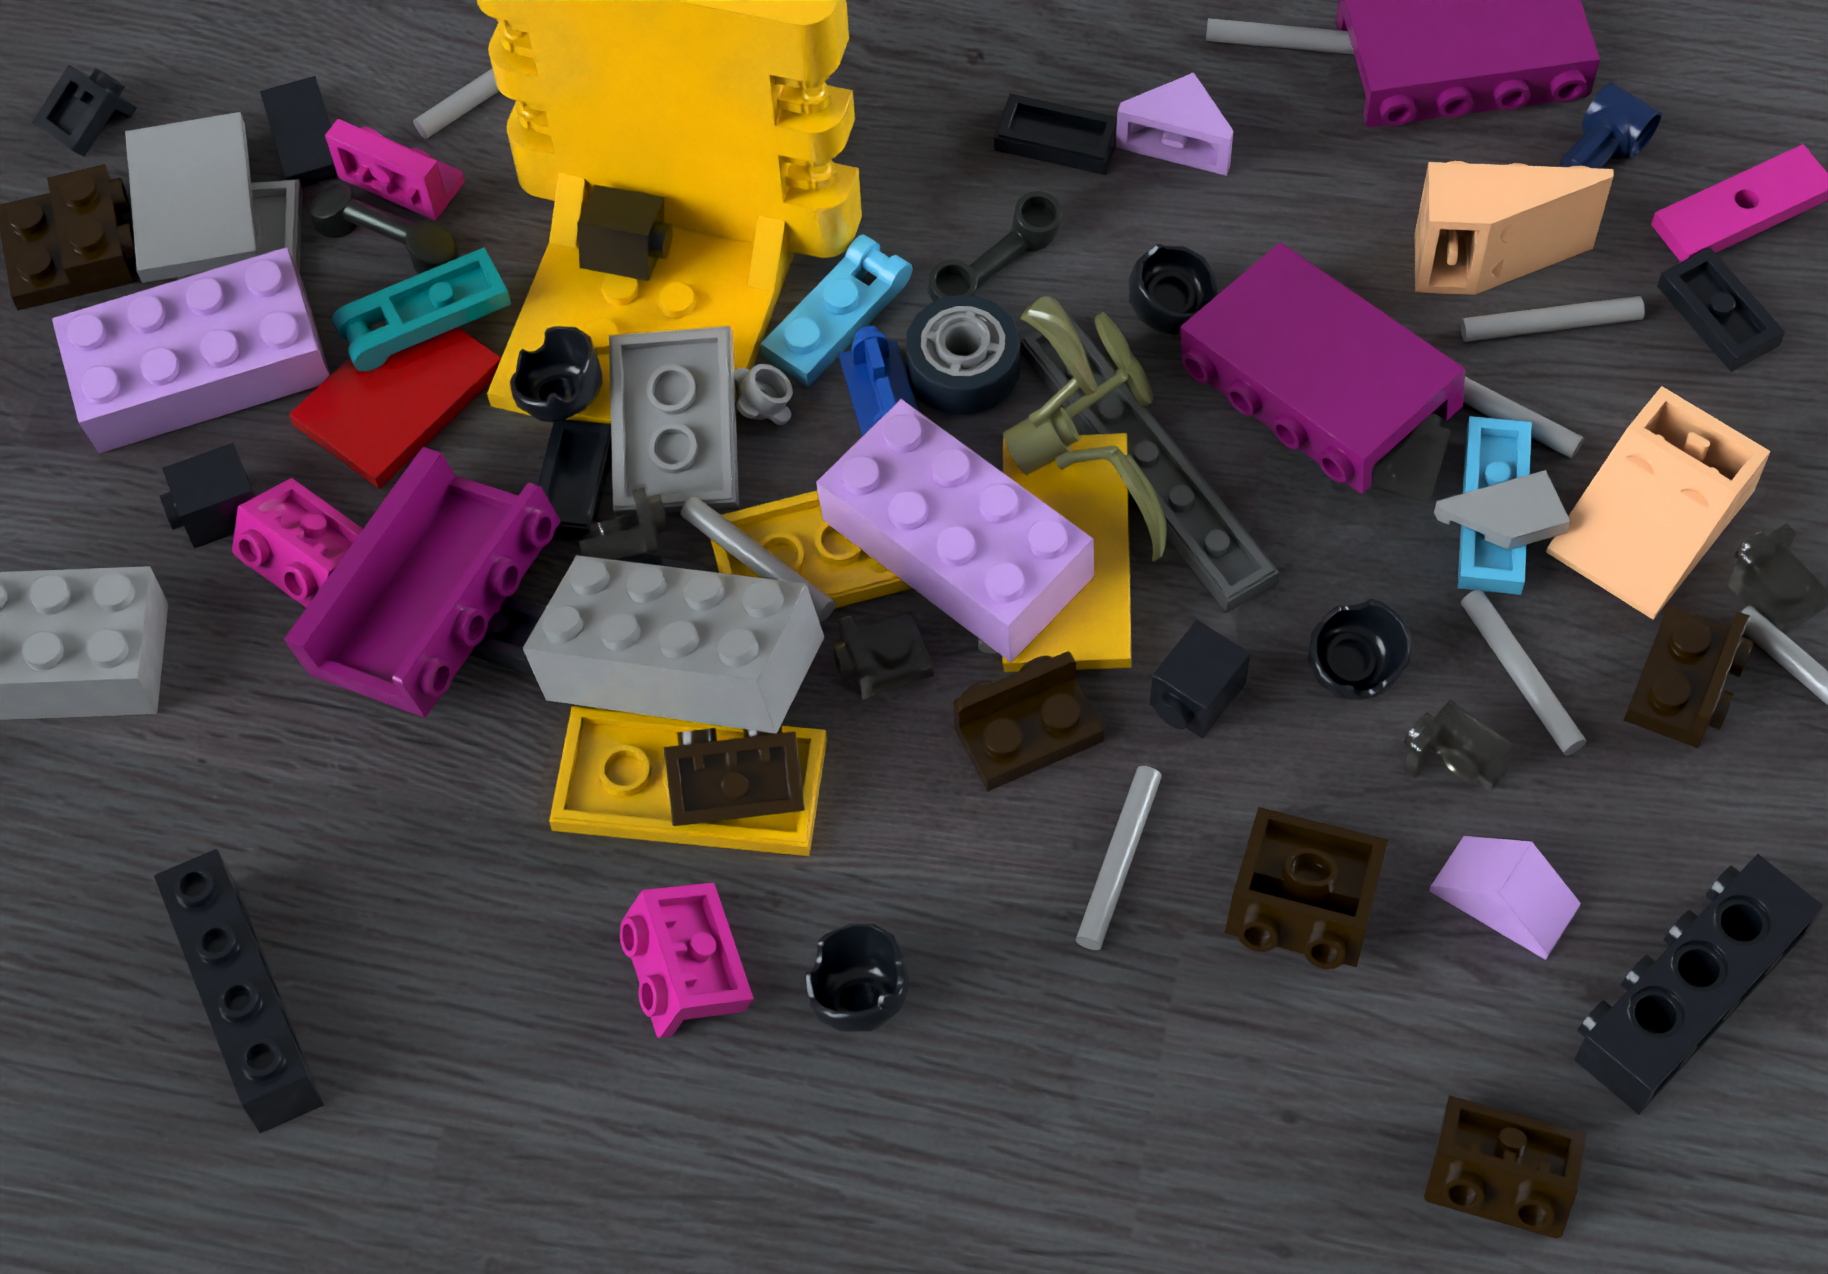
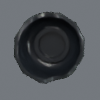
M1156 244L1136 261L1129 277L1130 304L1139 319L1158 332L1180 333V327L1218 295L1216 276L1206 259L1185 246H1163L1162 244Z
M550 327L544 332V343L540 348L535 351L521 349L519 352L516 372L510 379L512 396L518 408L540 421L556 422L566 420L585 410L600 393L603 380L597 351L591 337L577 327Z
M1369 599L1360 604L1339 605L1329 611L1312 631L1308 662L1318 683L1343 699L1363 700L1374 698L1387 692L1406 670L1410 661L1412 637L1403 617L1381 601Z
M849 923L825 934L818 940L816 962L812 971L805 973V985L810 1005L819 1021L844 1032H869L878 1029L901 1009L908 991L909 976L903 955L893 934L875 924Z

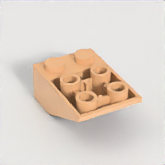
M1450 161L1447 163L1428 162L1414 234L1415 293L1476 295L1593 249L1614 177L1613 169L1589 168L1586 166H1528L1522 163L1494 165L1468 164L1462 161Z
M1661 386L1626 429L1568 517L1571 522L1567 533L1555 536L1547 547L1546 553L1654 620L1755 491L1771 451Z

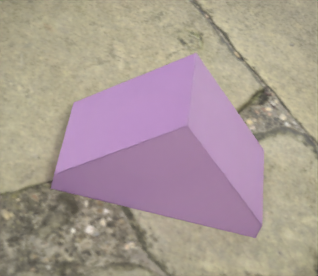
M1193 72L1121 102L1117 111L1115 148L1227 176L1230 168L1234 131Z
M1463 836L1429 892L1547 960L1581 904L1531 841Z

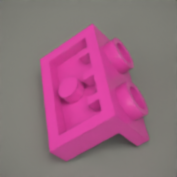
M337 119L325 135L339 179L436 221L465 182L461 170L432 158L421 149L408 148L387 139L372 128L365 126L359 128Z
M290 478L238 506L232 552L245 565L258 572L284 591L289 597L307 608L363 528Z
M714 882L646 889L640 892L622 919L620 943L625 955L632 959L639 980V1002L644 1014L651 1017L656 1036L658 1038L673 1036L683 1020L745 1012L754 998Z

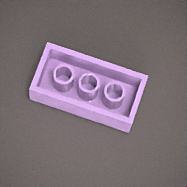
M288 247L52 318L78 423L99 454L317 387L330 376L304 283Z
M902 399L816 481L824 522L828 523L832 528L1010 662L1028 646L1094 577V545L1091 536Z

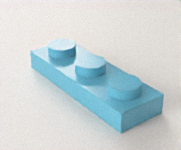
M1469 416L1466 428L1463 493L1530 474L1532 422ZM1461 525L1457 589H1482L1486 592L1521 595L1525 583L1526 545L1507 550L1484 540V534Z

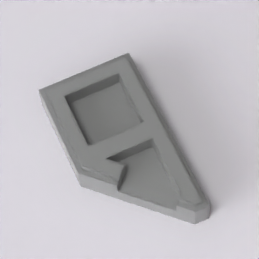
M1546 470L1438 500L1434 510L1438 521L1448 525L1451 521L1484 534V540L1507 550L1565 534L1571 522Z

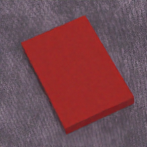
M456 327L388 356L386 362L371 371L357 370L349 357L292 410L289 416L294 427L380 490L422 447L428 444L492 382L501 357L459 327Z

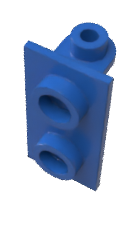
M865 326L857 330L855 340L852 343V350L838 353L861 436L863 437L900 399L917 411L918 409L897 340L888 342L886 335L879 332L875 326Z

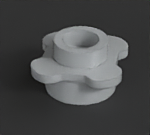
M758 364L750 371L746 368L735 370V386L738 389L739 395L736 402L738 411L749 419L764 420L768 418L777 425L786 424L791 418V411L786 404L793 394V388L787 376L779 369L767 364Z

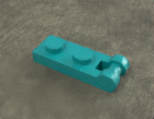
M485 247L348 303L334 313L332 322L341 339L348 340L350 343L348 355L354 367L359 371H371L386 362L388 356L509 306L511 301L505 284ZM385 320L386 326L370 331L372 325Z

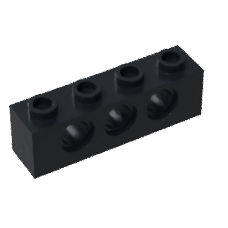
M218 849L154 875L241 1105L259 1133L324 1106L235 880Z
M1759 854L1741 872L1732 865L1729 866L1707 892L1706 897L1712 901L1699 916L1691 910L1685 912L1664 938V941L1670 947L1656 961L1649 955H1645L1621 983V986L1627 992L1613 1007L1605 1000L1601 1001L1578 1028V1032L1585 1038L1575 1061L1639 1115L1803 939L1824 906ZM1722 926L1738 927L1747 934L1750 941L1742 942L1732 939L1724 932ZM1691 970L1700 974L1706 980L1708 986L1695 987L1688 984L1681 977L1679 971ZM1640 1015L1651 1016L1663 1025L1666 1032L1661 1034L1648 1032L1638 1024L1635 1017Z

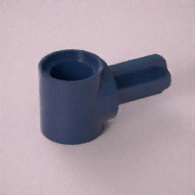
M1608 83L1600 90L1590 104L1582 122L1584 135L1562 157L1560 167L1586 166L1600 169L1610 158L1620 159L1625 155L1631 158L1636 157L1655 134L1662 118V112L1615 83Z

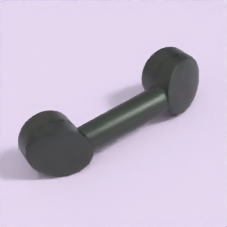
M336 185L324 190L313 200L310 206V215L314 227L321 235L329 238H339L351 233L357 225L407 245L413 267L418 274L459 258L455 240L451 232L443 225L432 220H420L413 223L356 200L349 186Z
M1033 191L1023 195L1016 204L1012 231L970 265L960 260L951 259L942 261L933 268L928 285V292L932 301L953 295L975 296L976 290L1021 253L1024 251H1038L1052 243L1058 234L1062 218V207L1058 200L1051 194L1042 191Z

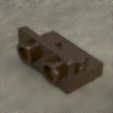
M1668 605L1623 721L1695 748L1699 747L1708 726L1720 730L1734 696V693L1722 689L1728 673L1737 677L1741 676L1754 641L1742 637L1750 615L1737 611L1731 627Z
M1069 651L1053 658L1048 655L1037 657L1026 663L1019 672L996 682L992 680L978 682L967 688L961 697H958L953 702L954 729L987 792L1104 742V728L1076 680V661Z
M782 724L777 734L743 729V738L717 741L716 728L678 732V746L664 747L673 826L805 811L796 732L783 733Z
M1449 1095L1424 1199L1433 1204L1538 1234L1561 1238L1578 1191L1587 1133Z

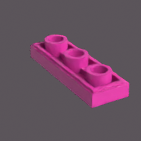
M1802 144L1655 212L1651 225L1680 262L1709 247L1717 253L1828 201V173L1805 145Z

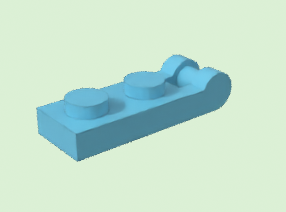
M864 234L859 235L850 244L845 257L761 343L762 357L809 388L838 357V353H842L855 339L856 331L868 326L905 287L912 274V264L898 255L888 257L880 252L879 243ZM867 271L877 277L870 286L860 281Z

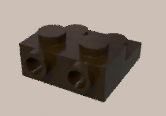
M105 164L48 177L50 193L0 204V233L10 294L18 311L134 283L130 259L136 258L134 232L130 223L123 224L121 216L122 213L130 212L129 199L122 178L111 179Z
M1258 807L1232 895L1225 933L1238 936L1240 942L1245 947L1254 951L1266 952L1275 947L1303 953L1311 964L1319 968L1334 969L1342 964L1357 967L1388 839Z

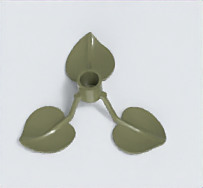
M1050 296L1041 297L1026 308L1020 319L1032 325L1047 338L1073 375V378L1042 408L1029 414V418L1003 431L1005 443L1014 461L1025 475H1029L1055 460L1061 470L1078 462L1099 459L1111 462L1132 494L1147 524L1152 539L1153 562L1163 555L1167 539V524L1161 502L1130 454L1124 455L1117 446L1072 451L1071 444L1079 441L1078 432L1071 418L1125 382H1127L1141 406L1145 407L1153 402V392L1148 377L1137 358L1130 352L1129 345L1119 328L1104 312H1101L1095 317L1096 329L1118 369L1113 377L1097 387L1087 362L1085 350L1069 317L1054 298ZM1079 388L1086 394L1067 408H1059Z

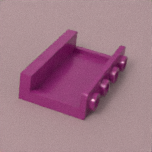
M1338 0L1335 22L1338 30L1348 31L1366 95L1363 117L1367 127L1399 126L1418 120L1440 117L1456 118L1469 113L1497 109L1513 110L1521 106L1555 101L1570 102L1578 98L1588 97L1592 93L1600 57L1581 0Z
M1279 242L1180 327L1182 364L1194 380L1202 384H1210L1228 397L1233 407L1241 414L1257 418L1272 429L1276 437L1290 449L1301 450L1319 463L1329 478L1338 483L1345 482L1360 494H1363L1372 486V469L1374 465L1431 413L1434 412L1447 421L1463 407L1464 367L1282 242Z
M422 447L283 640L310 676L426 718L439 698L447 692L454 676L472 652L474 646L478 645L484 638L489 620L494 613L500 611V605L504 599L511 596L517 590L524 574L542 548L550 542L561 520L541 486L527 483L521 493L515 495L456 476L441 452Z

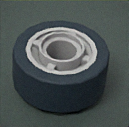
M953 295L929 304L915 316L907 330V376L914 392L929 406L949 414L973 415L997 406L1011 394L1020 376V333L1013 317L997 303L974 295ZM960 353H968V354H971V355H968V356H958L957 354H960Z

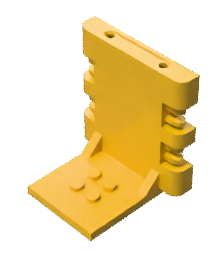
M476 0L481 11L498 21L490 40L488 51L497 88L504 96L516 100L507 121V134L519 184L525 192L532 196L555 201L549 244L487 392L490 406L530 415L517 407L512 396L510 379L516 372L520 350L535 351L540 348L544 343V332L553 326L577 327L588 334L597 351L602 371L603 384L599 395L585 410L566 420L611 425L609 335L730 326L733 332L734 372L738 368H746L750 371L756 361L794 253L819 258H830L842 254L853 242L862 218L859 168L832 161L846 146L855 121L853 90L834 87L825 83L829 76L838 68L849 40L847 1ZM594 185L664 197L665 223L672 224V243L667 258H658L649 281L580 268L577 223ZM735 386V403H736L737 400H738L739 395H738V389H737V387Z

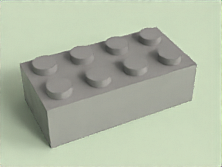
M576 555L525 643L523 651L546 701L777 734L824 639V634L807 584Z
M150 566L0 572V720L157 714L169 603Z

